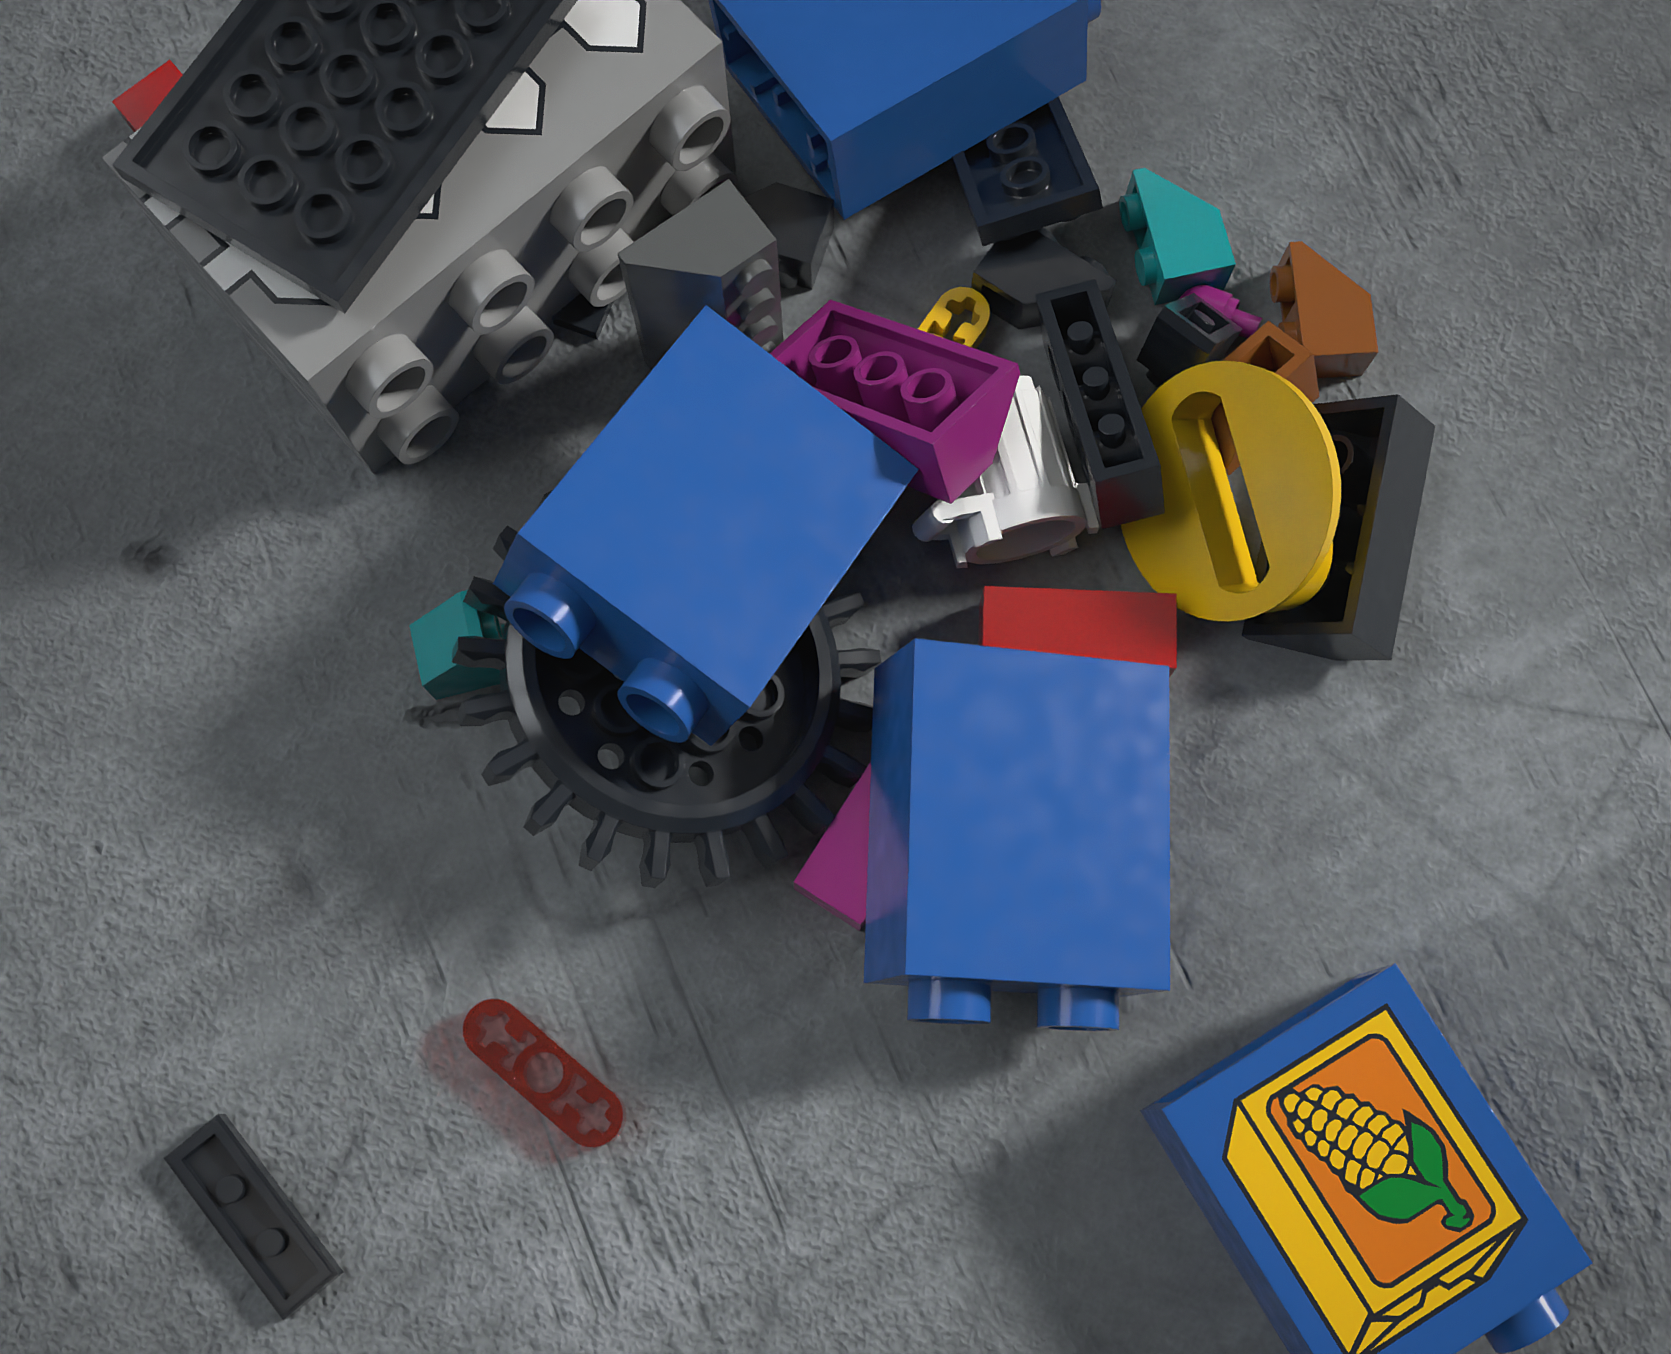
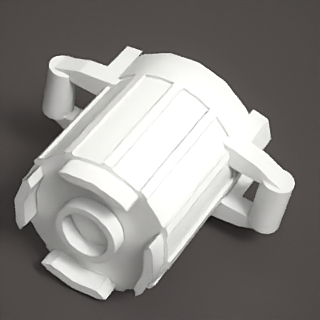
M1019 376L993 464L952 504L937 500L913 523V533L921 541L949 540L957 568H968L967 562L995 564L1018 560L1050 550L1052 557L1064 555L1078 548L1075 536L1080 534L1085 527L1088 534L1097 533L1099 530L1098 516L1087 483L1075 482L1050 397H1046L1040 386L1034 387L1032 377Z

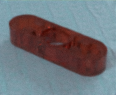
M487 999L476 1004L468 1012L463 1023V1037L467 1047L574 1142L585 1147H601L610 1144L619 1137L626 1123V1108L620 1096L518 1007L504 1000ZM506 1013L510 1019L505 1025V1030L519 1043H525L529 1032L536 1037L535 1043L527 1046L519 1053L512 1070L504 1064L505 1060L515 1055L509 1048L496 1041H492L487 1046L482 1042L487 1031L481 1025V1022L487 1015L499 1019ZM542 1053L555 1055L563 1066V1078L560 1084L554 1090L547 1093L537 1092L530 1086L527 1080L529 1063L534 1057ZM578 1075L587 1082L584 1087L576 1091L579 1096L591 1104H597L602 1099H605L610 1105L605 1112V1117L611 1124L605 1132L598 1128H593L587 1134L584 1133L580 1125L585 1117L572 1103L565 1104L562 1114L553 1107L554 1103L570 1093Z

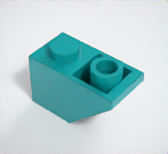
M1146 168L1133 170L1126 194L1120 196L1119 199L1120 217L1125 231L1134 232L1138 250L1135 251L1137 277L1142 286L1149 285L1154 305L1176 301L1187 289L1197 285H1208L1224 291L1236 263L1220 209Z
M467 590L458 592L409 625L422 686L435 700L500 684L498 669L486 667L470 668L452 663V649L458 637L480 636L490 639H502L506 623L500 624L497 616L478 611L464 603L463 600Z

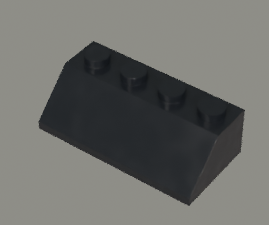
M1399 394L1313 404L1330 432L1336 449L1341 477V504L1339 519L1332 540L1333 555L1330 570L1322 587L1309 601L1293 609L1262 613L1245 619L1241 636L1251 641L1335 661L1392 660L1435 425ZM1262 539L1255 568L1258 583L1264 580L1270 568Z

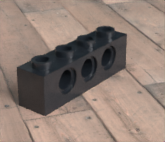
M1092 279L1036 294L1044 349L1101 529L1165 514L1161 465L1097 280Z

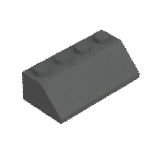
M729 179L617 253L643 358L651 370L705 305L768 353L772 352L784 341L777 239Z

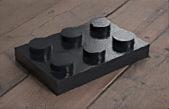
M1059 96L951 158L982 246L999 241L1013 240L1024 233L1059 222H1069L1079 218L1081 215L1103 209L1099 186Z

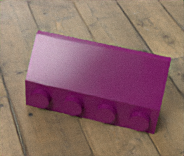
M831 299L769 353L916 466L919 470L907 485L908 487L949 504H952L993 464L1020 376L1019 366L1016 362Z

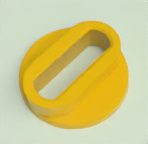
M1212 361L1193 366L1178 373L1161 385L1141 408L1161 465L1165 514L1121 525L1127 548L1142 576L1157 593H1177V608L1202 619L1225 622L1238 621L1255 617L1262 613L1293 609L1306 603L1319 591L1329 573L1333 555L1332 540L1335 535L1341 504L1339 462L1330 432L1321 415L1303 392L1291 382L1278 374L1254 365L1236 361ZM1221 401L1270 566L1266 577L1261 583H1258L1211 422L1213 412Z

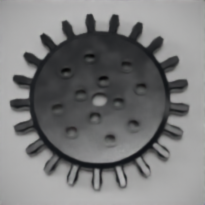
M553 490L544 494L539 506L543 503V501L548 497V495ZM508 525L499 534L493 550L503 560H505L518 533ZM474 576L463 602L478 611L505 620L506 625L502 639H490L480 636L458 637L452 649V663L470 668L486 667L498 669L501 692L478 694L463 701L457 712L460 726H483L494 721L508 720L510 729L518 744L498 752L487 764L481 775L487 785L491 786L509 781L518 772L527 767H532L551 789L548 794L534 803L523 828L532 836L552 826L563 808L567 805L592 820L593 827L590 834L581 845L580 867L592 871L611 852L616 832L627 836L643 839V854L639 865L641 885L643 887L656 888L665 880L671 866L670 843L694 842L698 855L699 871L705 886H717L730 877V860L723 836L742 830L751 845L754 855L766 870L788 856L783 839L774 827L769 813L782 804L803 827L816 835L834 820L835 816L804 782L816 770L835 783L850 788L859 781L867 766L853 756L829 744L835 726L853 732L868 733L872 729L873 706L840 698L841 677L858 678L869 674L881 663L880 650L866 648L837 650L831 629L832 626L845 624L865 604L860 593L839 595L822 605L751 707L710 746L694 733H691L684 742H672L653 734L641 726L627 713L619 701L618 690L624 681L617 679L612 672L580 648L571 658L563 659L552 656L535 647L512 626L506 617L504 605L510 596L495 586L491 580ZM571 697L575 699L579 704L580 713L577 715L564 713L559 706V698ZM739 733H748L754 737L757 744L756 751H748L740 745ZM607 749L614 752L619 760L618 767L614 769L604 767L598 759V751ZM698 767L704 770L708 777L707 786L694 784L689 777V768Z

